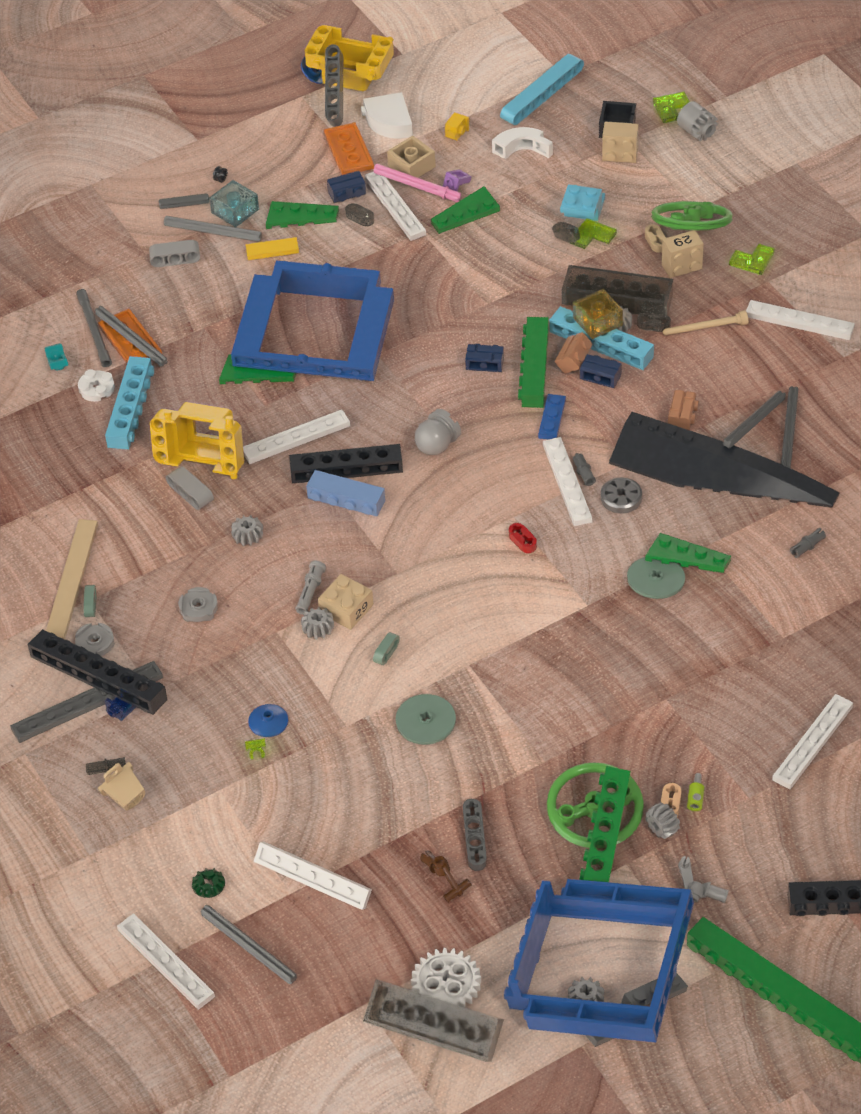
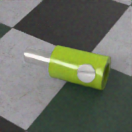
M700 773L695 774L694 783L689 785L687 808L695 812L700 811L703 805L705 787L701 784L702 775Z

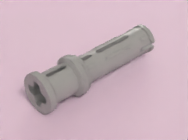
M317 560L310 562L309 573L304 578L306 583L295 608L296 612L302 615L308 612L315 589L322 582V573L326 571V565Z

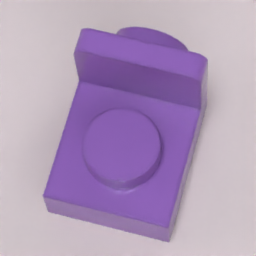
M460 169L448 171L445 175L443 187L448 186L449 189L458 191L459 185L470 183L472 176Z

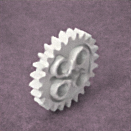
M446 948L443 949V953H439L435 949V955L433 956L428 952L427 960L421 957L420 964H415V971H412L411 986H413V994H416V1000H421L422 1006L429 1004V1011L436 1007L438 1014L442 1009H445L446 1014H448L451 1008L457 1013L458 1006L466 1009L465 1002L472 1004V997L477 998V991L481 990L480 969L476 968V961L471 962L470 955L463 958V951L459 952L458 955L455 954L454 948L450 953H447Z

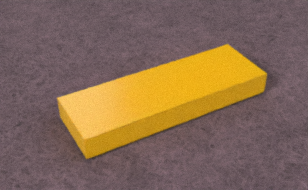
M297 237L245 244L248 260L299 253Z

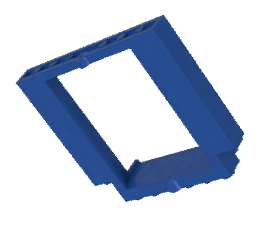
M276 260L272 276L254 274L231 352L232 364L237 367L374 381L394 304L393 288L380 287V271L332 266L329 263L317 265ZM283 292L363 301L348 361L308 357L305 354L295 356L260 352L276 294L280 295Z
M567 879L566 886L561 890V895H554L551 882L542 881L540 889L536 890V901L532 903L530 909V918L527 919L525 925V935L521 937L519 952L516 953L514 959V969L510 971L508 987L504 990V999L507 1000L509 1009L524 1010L523 1018L526 1020L528 1028L532 1030L656 1043L673 979L677 973L679 957L694 906L691 889ZM551 916L672 927L650 1007L527 994L536 964L540 959V951Z

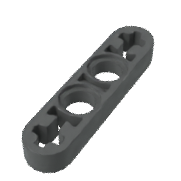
M471 798L463 803L468 865L472 870L480 871L487 864L481 803L477 799ZM470 807H474L475 815L471 816ZM471 823H477L479 824V827L477 829H471L468 827V825ZM472 840H479L481 844L479 846H472L470 842ZM479 853L480 860L478 863L475 862V854Z

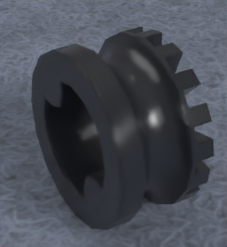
M217 166L213 172V180L221 183L224 182L228 170Z

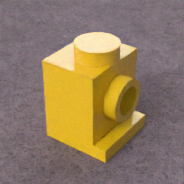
M454 112L445 123V137L457 141L461 135H464L465 131H469V117Z

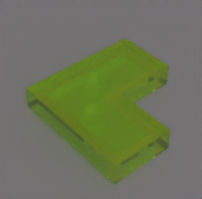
M685 91L653 98V104L663 123L677 121L679 114L676 109L683 108L690 102Z
M586 218L570 238V244L586 249L593 239L609 244L617 234V229Z
M758 243L753 254L735 250L729 260V266L762 275L775 253V248Z

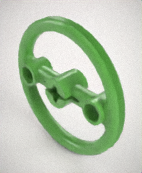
M669 202L656 206L651 212L653 221L675 230L717 229L729 225L733 220V214L729 209L712 202ZM684 210L683 213H671V217H664L660 215L662 213L669 211ZM713 214H719L723 216V218L716 220L700 221V218H713Z
M596 762L576 765L563 772L552 784L547 798L548 816L555 830L569 842L590 848L591 842H587L588 837L578 835L567 827L573 825L575 819L585 815L592 818L593 810L597 811L598 804H595L597 791L589 792L585 797V802L575 806L564 804L557 809L556 799L559 791L569 780L578 775L594 772L605 773L606 766L617 768L613 765ZM631 776L629 777L624 806L633 801L634 813L630 822L619 831L617 844L633 834L640 824L643 815V796L639 786ZM598 845V846H596L595 848H605V847L602 846V845Z

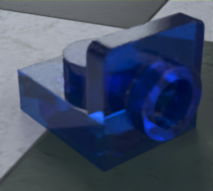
M109 698L105 700L106 712L111 717H116L120 721L136 708L119 698H115L113 701Z

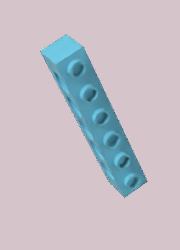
M561 306L549 319L550 333L567 339L569 336L582 332L592 342V350L638 369L644 370L654 357V344Z
M129 356L105 434L107 448L129 450L131 442H134V431L138 429V418L143 412L142 404L146 402V391L150 389L151 376H154V366L151 364V358Z

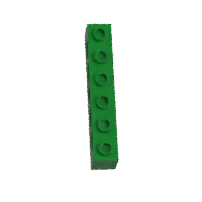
M606 766L605 773H600L598 785H602L601 792L597 791L595 804H598L597 811L593 810L591 823L595 824L593 830L589 829L587 842H591L590 849H585L583 858L587 865L586 869L581 868L579 880L609 882L631 772L629 770ZM613 788V789H615L617 792H616V793H609V792L607 791V789ZM610 807L613 811L608 813L603 808ZM606 826L609 828V831L603 832L599 827ZM602 845L606 850L599 851L595 847ZM597 864L601 866L602 869L597 871L594 870L591 866Z

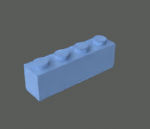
M317 470L314 471L306 486L308 499L362 512L367 515L378 516L386 501L385 488Z

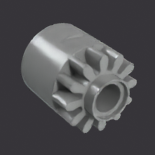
M692 101L681 109L677 123L693 137L702 141L703 139L707 140L708 137L714 134L718 125L716 122L718 119L700 104Z

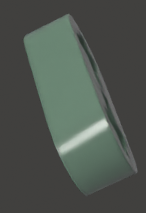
M85 585V617H95L97 592L95 585Z
M389 632L376 649L373 661L384 666L398 647L400 636Z

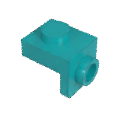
M61 343L44 348L51 370H62L65 366H68Z

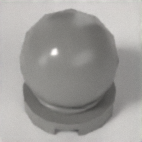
M436 409L428 416V420L420 423L416 429L415 443L424 454L439 455L446 451L449 444L455 442L461 435L459 423H454L449 417L451 415L449 412L443 409Z

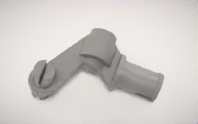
M683 856L679 861L678 868L682 875L684 888L691 889L694 902H698L701 898L710 897L725 903L729 890L711 885V882L701 884L693 881L690 858L687 857L686 859V856Z

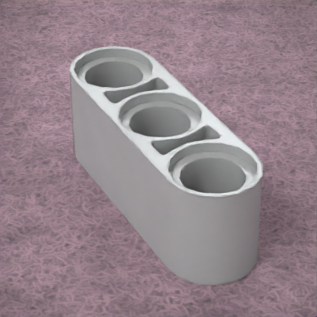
M195 240L154 244L149 248L150 263L154 267L195 263L200 259L199 244Z
M180 466L166 476L169 486L196 510L201 509L214 500L210 489L185 467Z

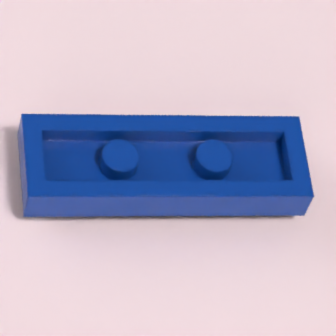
M547 395L538 439L549 440L558 437L566 396Z

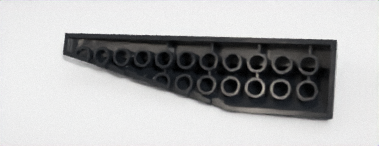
M631 412L624 423L609 460L611 465L682 488L686 485L693 486L697 490L708 488L713 489V492L719 493L720 491H730V494L756 498L767 496L771 497V500L778 501L779 498L789 499L792 503L804 501L808 505L833 508L840 492L771 459L735 445L728 448L723 445V441L635 412Z

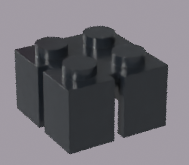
M603 101L599 119V138H603L605 122L635 124L637 103Z

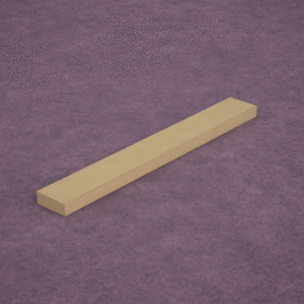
M79 519L46 629L47 632H52L62 639H65L98 527L97 520Z

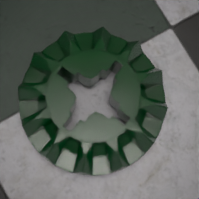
M205 868L204 871H197V875L192 878L193 891L203 898L215 897L225 887V878L222 872L216 871L215 868L212 870ZM204 879L212 880L213 886L209 883L205 884Z

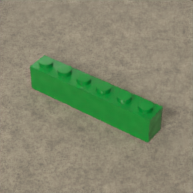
M527 317V324H523V335H526V337H522V348H525V350H521V360H524V363H520V373H523V376H519V387H522V389H518V400L522 401V407L544 408L549 317Z

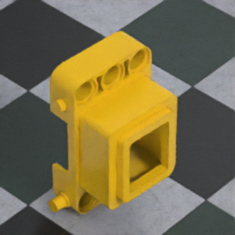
M321 25L316 29L305 48L306 65L310 68L320 69L322 71V82L325 84V51L329 45H337L344 57V68L356 70L343 69V87L366 91L371 81L380 79L394 55V39L390 36L384 37L372 34V43L343 38L342 28ZM338 52L333 53L332 57L336 56Z
M184 402L178 411L160 409L150 421V432L155 461L160 464L177 467L183 460L216 465L212 470L213 473L230 475L231 479L238 478L237 473L244 464L242 427L237 421L233 420V413L230 409ZM195 420L211 423L209 429L218 431L219 436L196 432Z

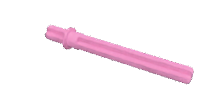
M376 164L373 171L375 174L438 195L444 200L446 198L459 202L461 199V193L449 189L448 186L443 187L380 164Z

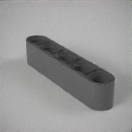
M334 44L329 45L325 51V117L331 126L336 127L340 126L343 122L344 57L339 47ZM338 52L336 56L332 57L333 53ZM337 83L336 87L331 88L333 84ZM333 115H337L335 119H331Z

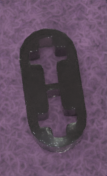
M356 203L348 204L345 207V214L349 220L367 227L374 224V213L371 210Z
M558 222L552 227L554 235L558 239L568 243L576 242L580 239V233L576 226L566 222Z
M645 312L638 315L637 326L642 330L663 332L665 328H671V319L667 315Z

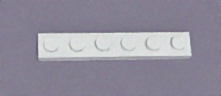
M374 172L364 175L367 184L410 241L426 235L425 228L386 177Z
M750 300L746 310L748 318L850 340L855 323L753 300Z
M339 410L243 447V453L248 463L252 464L350 426V421L344 411Z
M561 437L544 440V450L573 525L578 526L592 523L591 513Z
M835 694L774 773L773 781L791 789L853 708V702Z
M264 841L259 844L254 862L361 910L366 908L372 889Z
M134 913L117 925L118 931L198 1010L215 997L214 992Z

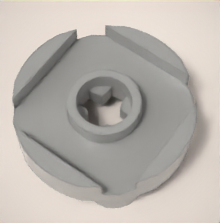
M203 587L189 589L187 594L184 596L182 594L178 602L180 613L187 622L210 621L214 618V614L218 609L216 595H213L209 589Z
M98 623V625L86 624L75 635V644L77 646H82L88 651L101 656L107 654L115 645L111 628L103 623ZM98 638V641L91 642V639L96 640Z

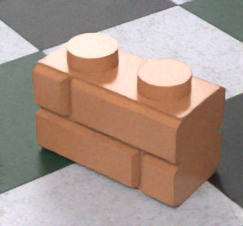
M582 332L569 336L555 363L565 374L579 370L592 347V342Z
M674 391L668 415L669 424L690 430L691 424H695L696 414H694V411H698L699 400H696L695 392Z

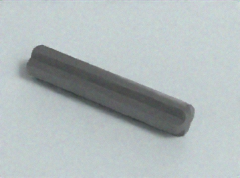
M207 193L159 199L160 209L209 203V195Z

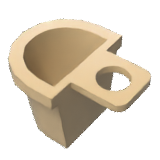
M130 762L123 767L119 763L115 764L103 775L105 782L98 787V791L103 796L108 795L126 811L141 802L146 793L133 773V766Z

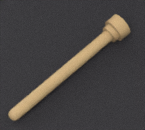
M746 310L739 311L738 314L731 317L665 328L663 334L667 336L733 323L740 324L741 326L747 325L749 323Z

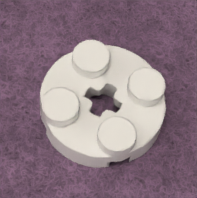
M89 369L85 371V375L78 381L79 393L88 401H101V398L105 396L108 398L112 395L115 388L112 374L100 370L94 371Z

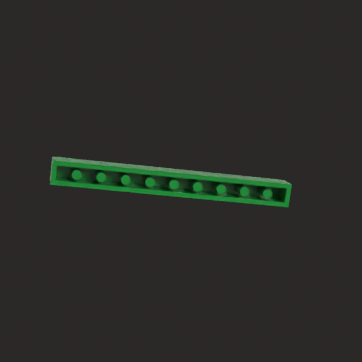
M702 917L687 933V946L693 952H698L709 963L723 969L725 974L733 976L744 987L752 989L763 1000L770 1001L779 1011L786 1012L797 1023L805 1025L816 1036L824 1038L832 1047L840 1049L851 1060L858 1061L861 1064V1023L705 917Z

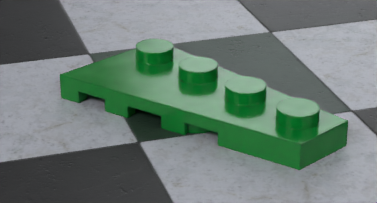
M483 186L431 218V224L440 234L500 211V206L486 187Z
M272 201L266 221V229H272V226L286 228L290 224L305 226V224L313 222L314 225L335 223L339 214V206Z
M228 354L219 378V384L235 381V384H243V381L261 383L263 380H269L270 382H294L297 373L233 366L231 354Z
M659 533L645 555V561L652 562V559L662 560V564L675 562L681 563L682 567L694 565L698 566L701 570L724 573L731 562L730 555L663 533Z

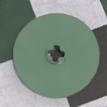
M644 557L638 559L629 567L627 581L636 593L648 598L663 599L674 596L682 590L685 584V573L682 567L675 562L662 564V560L655 559L649 562L645 561Z
M421 694L407 699L401 704L396 713V726L399 733L408 741L421 745L434 744L444 740L451 734L456 723V715L452 705L444 698L432 694Z

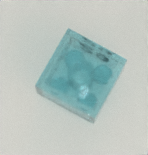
M234 180L209 197L211 213L234 227L239 226L259 210L258 194Z

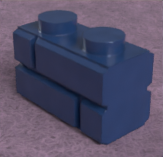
M360 171L327 179V189L333 203L343 202L347 199L366 194V184Z
M468 344L465 357L466 370L502 373L504 346Z
M587 354L580 367L581 380L614 389L622 374V363L616 360L601 358L598 355Z

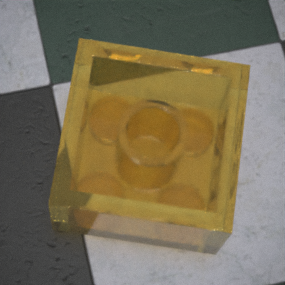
M604 289L573 302V318L591 339L623 326L622 308Z

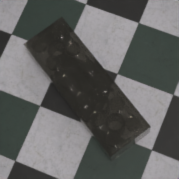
M569 265L562 286V304L607 310L611 305L612 307L616 305L617 308L620 306L623 309L628 308L631 314L667 319L673 296L674 279Z
M376 979L363 1022L485 1062H492L504 1019L388 981Z

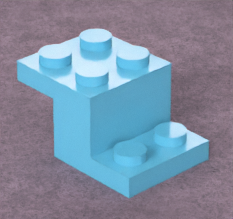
M568 184L560 212L564 213V216L598 221L605 201V193H602V189Z

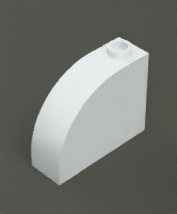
M402 92L363 99L364 106H361L362 116H366L369 127L375 133L394 139L409 138L413 135L412 122Z

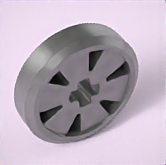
M624 477L613 478L602 486L601 502L606 509L614 513H629L637 509L641 504L642 489L632 479Z

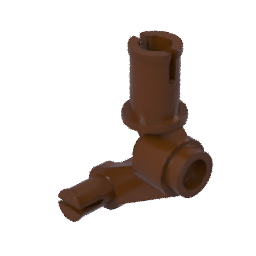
M429 850L425 851L427 855L421 854V862L425 863L432 873H436L438 876H445L452 887V890L443 895L448 903L456 896L460 897L463 895V891L472 886L467 878L459 885L450 873L449 863L443 856L436 857Z

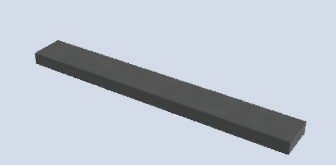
M155 661L132 670L140 675H145L148 679L155 682L163 678V674ZM94 687L10 725L18 742L21 743L118 698Z

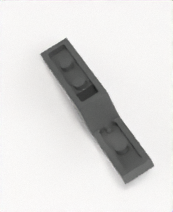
M677 973L673 979L668 1000L687 991L688 985ZM658 979L625 993L621 1004L650 1007ZM586 1035L595 1047L614 1039Z

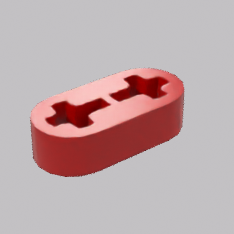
M513 523L509 526V538L522 552L533 553L536 551L537 539L523 524Z

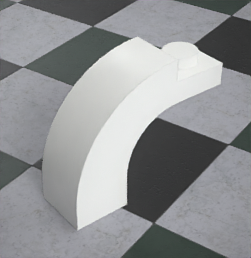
M529 127L512 128L492 139V153L507 159L518 150L528 149L550 158L553 155V142L544 138L543 131Z

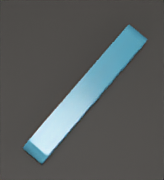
M572 54L564 56L505 105L501 110L500 118L513 125L519 124L580 73L583 69L584 61Z

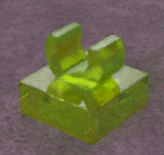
M265 738L245 741L246 751H250L249 757L251 760H254L253 753L255 751L261 753V758L265 757L263 750L266 748Z

